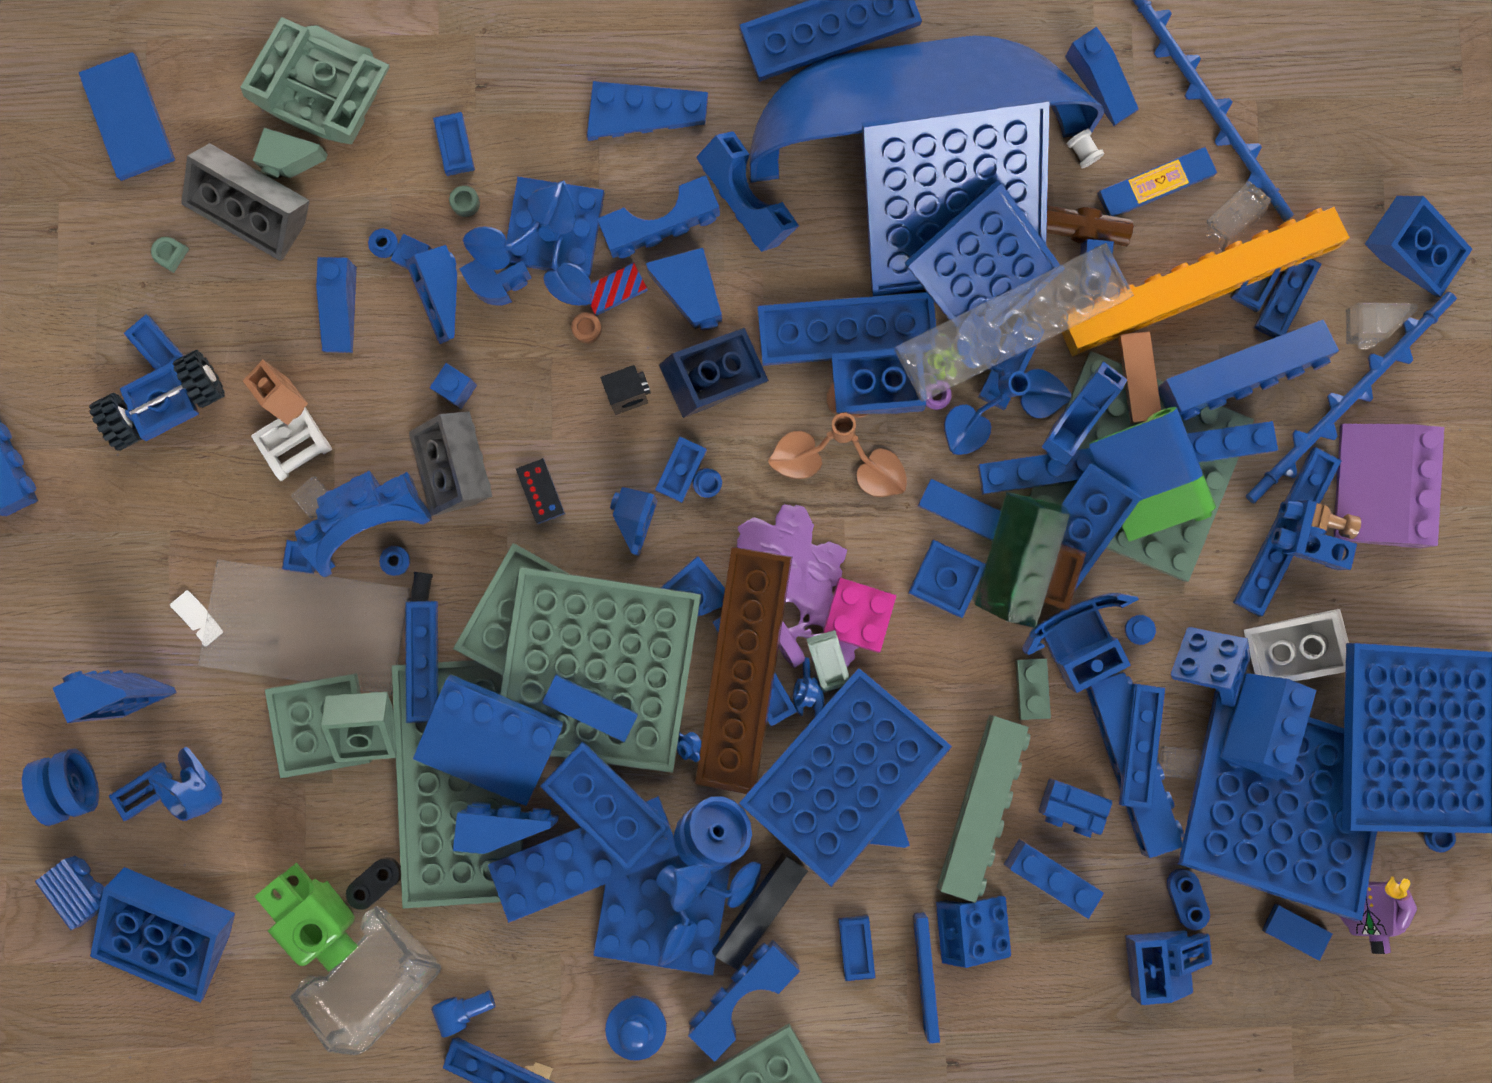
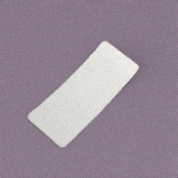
M188 590L170 604V607L193 631L201 628L196 635L206 647L223 634L224 631Z

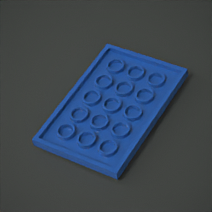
M858 668L739 804L832 888L949 752L952 746Z

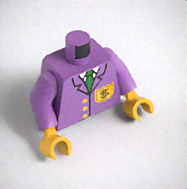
M1391 876L1388 882L1369 881L1362 921H1354L1339 916L1352 935L1369 936L1371 953L1373 954L1391 953L1389 937L1404 933L1416 914L1417 906L1408 890L1410 886L1408 879L1395 882L1394 877Z

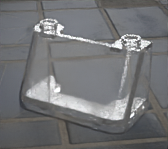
M375 906L363 916L360 929L365 936L357 943L358 947L348 957L333 968L326 977L309 976L303 979L298 989L290 996L327 1052L358 1055L368 1050L430 985L442 969L437 959L382 907Z

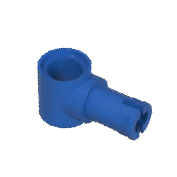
M489 990L466 1000L463 998L458 1000L457 997L446 999L431 1007L441 1037L445 1038L465 1029L472 1017L491 1010L496 1005L493 995Z

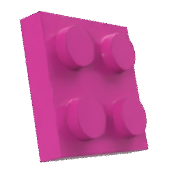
M840 577L836 585L823 633L835 630L838 641L880 653L897 595Z

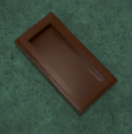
M1057 543L1040 602L1069 610L1087 552Z

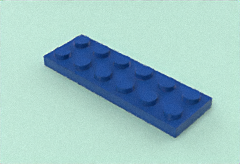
M808 0L739 25V30L760 82L920 26L922 19L914 0Z
M927 292L758 306L762 366L832 360L831 354L921 346L922 353L938 351L934 300Z
M659 796L645 801L669 824ZM580 827L488 864V868L509 923L679 854L675 848L674 834L670 827L630 871L626 872Z

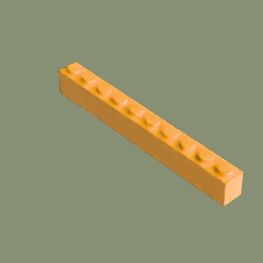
M1335 207L1325 211L1322 208H1318L1305 215L1303 220L1296 222L1295 219L1284 222L1278 226L1276 231L1271 233L1268 230L1261 231L1254 235L1249 242L1242 244V241L1234 242L1228 245L1222 253L1217 255L1215 252L1207 253L1201 256L1197 263L1188 265L1187 262L1174 267L1171 270L1172 273L1161 276L1160 273L1147 278L1144 281L1145 284L1135 287L1134 284L1128 285L1120 289L1116 296L1108 298L1107 295L1101 296L1090 303L1091 306L1081 309L1080 306L1074 307L1063 314L1064 317L1058 327L1073 357L1115 340L1120 335L1132 333L1240 288L1243 282L1249 280L1247 285L1271 276L1275 269L1282 267L1280 270L1282 272L1291 266H1297L1306 260L1314 259L1336 250L1350 237Z

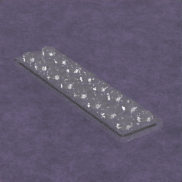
M1107 243L896 346L894 350L921 402H924L1130 299L1134 294Z

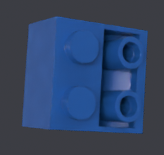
M1186 930L1125 935L1131 996L1139 1004L1172 1003L1193 993L1191 973L1182 977L1171 976L1170 969L1175 968V964L1169 963V957L1174 955V951H1168V944L1188 937ZM1190 958L1184 960V964L1190 962Z

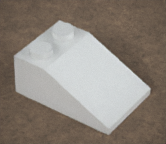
M1340 609L1244 630L1245 637L1248 638L1250 657L1256 675L1299 681L1343 673L1346 670V643H1349Z

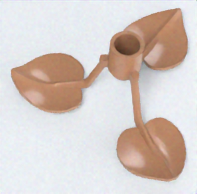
M833 382L827 393V405L829 410L836 414ZM837 414L832 420V431L827 433V436L817 447H815V440L810 434L803 431L790 432L781 438L768 460L769 465L779 474L794 479H805L813 476L821 469L822 458L817 452L823 450L831 439L834 438L839 443L852 441L861 460L864 462L858 468L856 477L859 487L865 493L874 497L903 494L907 486L904 467L894 453L887 449L879 448L871 453L869 459L866 457L858 437L855 435L856 421L854 417L861 418L868 414Z

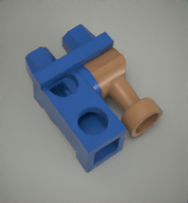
M1311 500L1285 501L1280 504L1279 517L1290 520L1288 530L1276 528L1273 533L1272 544L1282 548V553L1326 565L1325 567L1334 570H1351L1357 543L1328 536L1326 532L1327 528L1337 529L1340 536L1354 539L1361 528V518L1359 516L1347 514L1341 518L1331 514L1328 506ZM1344 548H1345V550H1346V555H1345L1344 559L1342 560L1343 553H1344Z

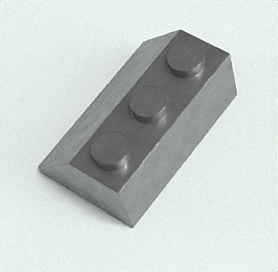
M470 411L439 414L409 432L431 516L476 505L493 497Z

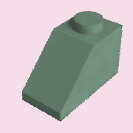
M264 128L253 161L261 168V173L268 177L278 179L280 175L290 179L325 161L328 154L319 144Z

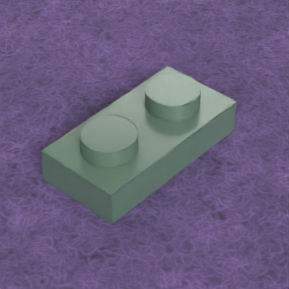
M1047 659L1015 660L1019 720L1051 718Z

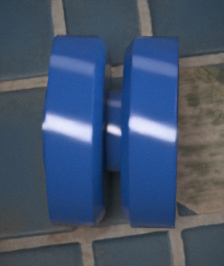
M74 748L56 753L52 758H42L30 762L23 769L22 790L25 801L32 815L39 823L51 826L68 820L70 816L77 817L96 809L99 801L98 782L89 760L79 750Z
M709 797L695 805L679 819L674 832L675 848L681 860L688 866L705 865L711 869V872H716L741 858L749 848L752 838L751 822L745 810L735 801L726 797Z

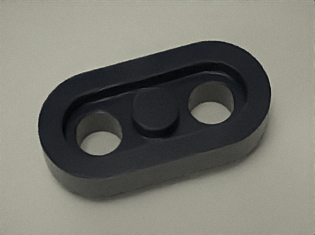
M390 857L381 858L373 863L348 886L346 899L349 905L355 909L364 910L377 902L401 879L400 864ZM381 869L387 870L389 874L388 879L380 877ZM358 889L365 892V899L361 900L357 897Z

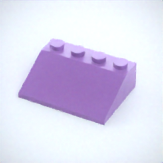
M1416 424L1340 425L1338 459L1342 460L1337 471L1335 515L1341 518L1347 514L1359 516L1361 518V528L1354 539L1342 537L1339 531L1334 529L1335 538L1356 543L1410 548L1438 546L1444 427Z

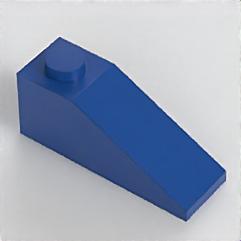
M1095 27L1072 42L1065 58L1094 99L1103 106L1104 113L1113 126L1138 111V105L1116 55L1099 29Z
M443 245L413 255L405 261L439 344L454 338L457 292L456 260L454 255L448 251L447 246Z
M318 257L316 289L323 352L353 353L357 267L348 258Z

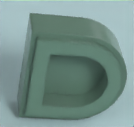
M161 237L153 243L151 255L155 262L174 273L189 248L171 237Z

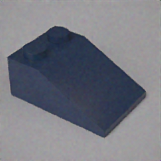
M745 328L672 353L659 364L683 418L711 408L769 381Z

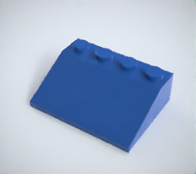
M450 674L439 694L413 759L527 806L561 732L563 721Z
M124 867L103 888L90 957L201 1003L229 939L235 913Z

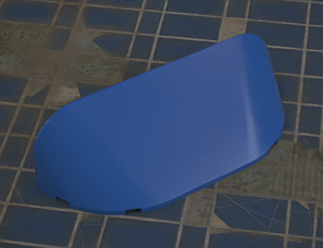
M965 36L845 53L820 60L792 76L772 96L764 108L753 134L749 162L750 183L779 179L778 160L780 148L809 140L862 133V123L1046 97L1060 124L1062 136L1065 138L1075 136L1086 129H1090L1092 133L1104 115V108L1060 68L1040 53L1020 43L997 37Z

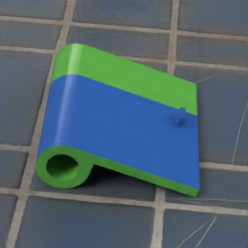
M1177 407L1156 412L1143 423L1089 443L1098 468L1142 496L1122 525L1128 541L1192 519L1201 521L1212 516L1211 511L1216 508V505Z

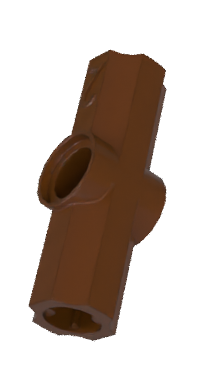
M1047 205V233L1072 237L1071 240L1077 243H1083L1087 239L1113 241L1114 245L1126 247L1130 243L1134 228L1133 220L1102 215V212L1095 208L1082 207L1072 210Z

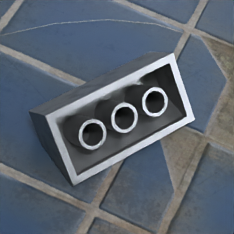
M210 143L187 155L181 204L279 261L284 259L305 225L309 200Z

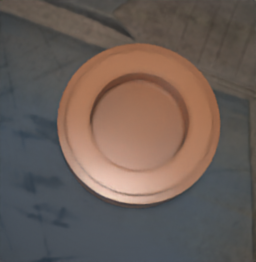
M580 313L572 321V332L575 338L582 343H592L601 335V323L592 313Z

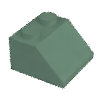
M388 692L326 696L321 727L335 762L396 758L394 711Z

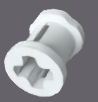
M1090 129L1083 130L1067 142L1068 147L1073 148L1081 161L1079 165L1082 169L1093 164L1104 155L1103 150H1098L1090 137Z

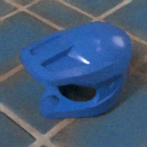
M188 747L182 748L178 753V761L182 768L180 771L182 783L166 778L160 772L148 778L149 783L163 805L172 815L182 821L204 815L222 803L223 794L217 779L204 769Z

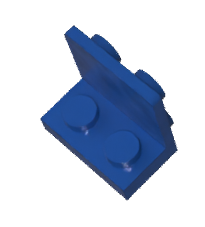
M1188 627L1172 668L1171 678L1215 688L1216 692L1220 693L1222 705L1234 707L1251 658L1248 638Z
M1005 896L977 900L976 903H961L948 900L936 902L941 960L943 964L968 968L1011 957Z

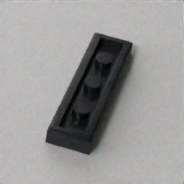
M782 853L713 949L712 953L714 956L738 970L808 870Z

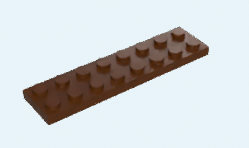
M740 547L731 548L695 784L747 794L758 782L793 556Z

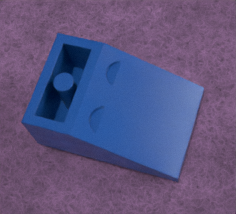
M473 802L472 805H467V808L457 813L453 851L486 854L550 829L558 822L559 815H551V809L533 808V811L521 812L520 806L503 805V808L490 809V803Z

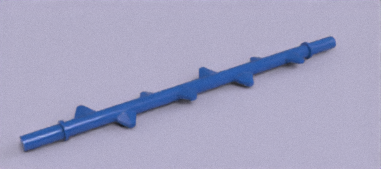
M1133 0L1138 8V13H1142L1160 40L1154 53L1156 58L1172 57L1190 84L1185 98L1187 100L1200 99L1221 129L1214 142L1216 146L1232 145L1251 174L1245 186L1248 189L1261 188L1266 195L1265 198L1269 199L1284 222L1293 217L1294 213L1278 192L1280 189H1276L1256 159L1262 148L1259 143L1246 144L1226 116L1232 100L1230 98L1215 99L1195 70L1201 60L1200 56L1185 55L1166 28L1172 15L1169 9L1155 11L1151 6V1Z
M1447 292L1429 311L1427 310L1423 313V317L1420 320L1405 317L1402 322L1406 334L1383 357L1375 354L1368 356L1370 370L1345 396L1330 393L1327 396L1331 410L1308 433L1298 430L1292 433L1294 447L1269 472L1267 471L1264 474L1265 476L1246 495V498L1255 504L1273 484L1279 482L1278 479L1282 475L1295 478L1298 475L1296 461L1320 437L1335 440L1338 435L1334 423L1358 399L1367 402L1372 401L1371 385L1395 361L1410 364L1413 361L1410 346L1432 324L1437 323L1438 318L1456 301V296L1451 292Z

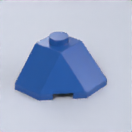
M622 487L620 493L615 492L610 509L614 510L613 517L631 553L640 556L658 500L654 494Z

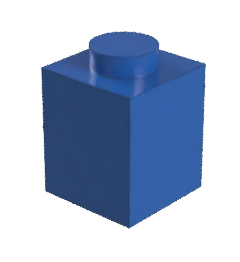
M445 363L429 388L445 400L462 409L477 387V384L471 378Z

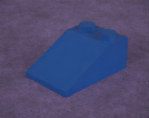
M1396 196L1365 243L1383 263L1436 297L1442 296L1472 251L1468 243L1424 196Z
M921 346L831 354L836 414H898L924 411L926 395Z

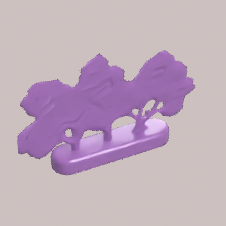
M782 505L781 510L776 515L775 525H770L754 517L738 526L740 536L737 539V547L793 556L786 602H793L800 610V621L798 625L792 628H787L785 623H782L779 650L790 666L795 668L805 660V656L796 642V638L801 636L807 639L820 635L811 634L812 631L810 629L805 630V627L812 624L819 625L824 629L833 599L832 587L836 586L838 579L842 577L840 564L845 560L847 549L829 541L818 546L813 545L811 541L814 524L807 510L799 505L794 507ZM809 614L810 621L804 623L803 618ZM839 641L846 667H848L850 662L855 659L854 650L859 647Z

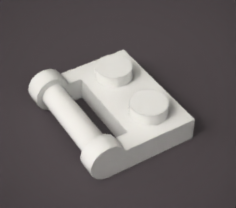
M306 407L298 418L293 419L289 425L277 419L251 435L270 468L280 481L289 477L291 471L320 453L326 454L332 450L329 442L319 430ZM312 437L315 442L314 444L283 463L279 461L278 456L307 438Z

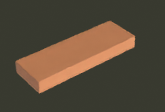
M1150 331L1123 334L1118 337L1123 376L1127 379L1125 390L1130 424L1145 422L1149 416L1161 411Z

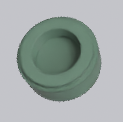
M459 186L451 192L449 203L457 215L469 217L478 211L480 199L473 188Z

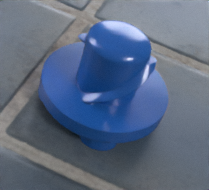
M634 995L620 1001L611 1010L606 1022V1038L610 1047L619 1056L628 1060H643L654 1055L662 1046L666 1036L667 1022L658 1005L649 999Z

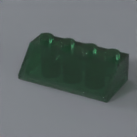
M1006 492L975 600L976 606L1007 622L1032 628L1037 627L1070 517L1065 506Z

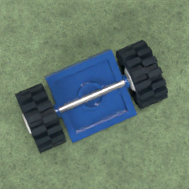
M194 350L176 359L174 362L172 361L120 388L124 400L113 392L89 405L91 410L89 411L94 417L92 418L93 422L97 424V429L99 432H102L105 441L108 440L111 447L121 451L142 439L148 441L197 416L199 412L195 404L200 408H204L225 397V391L222 388V383L218 380V375L213 371L214 368L212 365H209L207 358H204L203 354L198 350Z

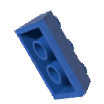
M1245 674L1220 757L1275 780L1292 776L1317 690L1287 678Z

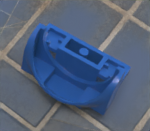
M369 470L318 497L317 503L319 508L316 509L318 519L295 531L300 552L321 576L327 577L332 574L331 569L336 567L331 559L332 555L338 547L352 536L370 527L391 521L405 520L424 525L432 521L430 511L419 498L414 481L408 472L380 485Z

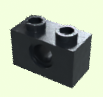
M635 365L600 377L615 415L648 404L646 395L651 394L644 372L637 373Z

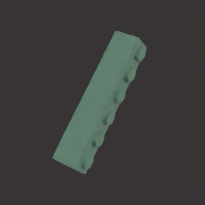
M989 715L937 884V888L941 892L976 903L978 896L984 894L987 883L984 874L987 866L991 867L995 858L996 851L992 849L996 837L1000 838L1004 828V820H1001L1004 808L1008 809L1012 802L1013 792L1010 791L1013 779L1017 780L1021 772L1022 763L1019 762L1022 750L1026 751L1030 742L1031 735L1027 733L1029 727Z

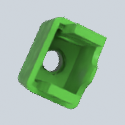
M297 863L254 896L276 922L268 930V933L299 966H306L313 959L317 958L329 972L358 947L346 932L355 920L354 913L328 881L322 883L317 879L311 880ZM292 875L296 876L299 880L298 885L290 884L289 877ZM275 889L282 898L275 897L273 890Z

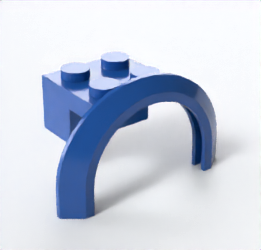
M1108 593L1071 606L1069 610L1064 609L1032 629L1022 646V651L1030 655L1044 648V644L1040 643L1044 639L1067 688L1078 693L1131 666L1118 638L1110 635L1098 610L1112 606L1123 608L1139 599L1136 596Z

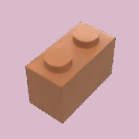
M263 359L243 380L259 404L287 425L293 419L298 418L308 404L292 382Z

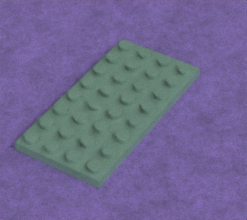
M475 660L438 662V697L450 674L496 694H501L503 676ZM392 665L402 909L501 902L488 864L522 851L523 839L486 854L453 851L457 813L467 808V805H472L473 802L490 803V809L503 808V805L521 807V804L413 759L428 722L406 723V665Z

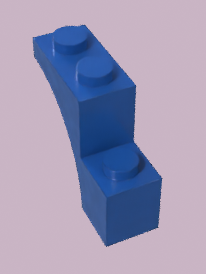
M1103 361L1082 386L1075 400L1054 423L1042 445L1047 454L1052 459L1067 465L1092 427L1122 391L1127 379Z

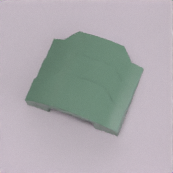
M281 17L240 88L243 96L249 101L301 130L328 140L353 144L365 122V115L377 95V90L390 67L389 64L375 59L370 48L345 40L318 25L303 27Z

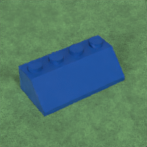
M107 670L98 674L96 671L85 674L82 671H78L63 677L64 683L53 687L67 723L123 718L177 693L175 687L138 673H123V670L113 673Z

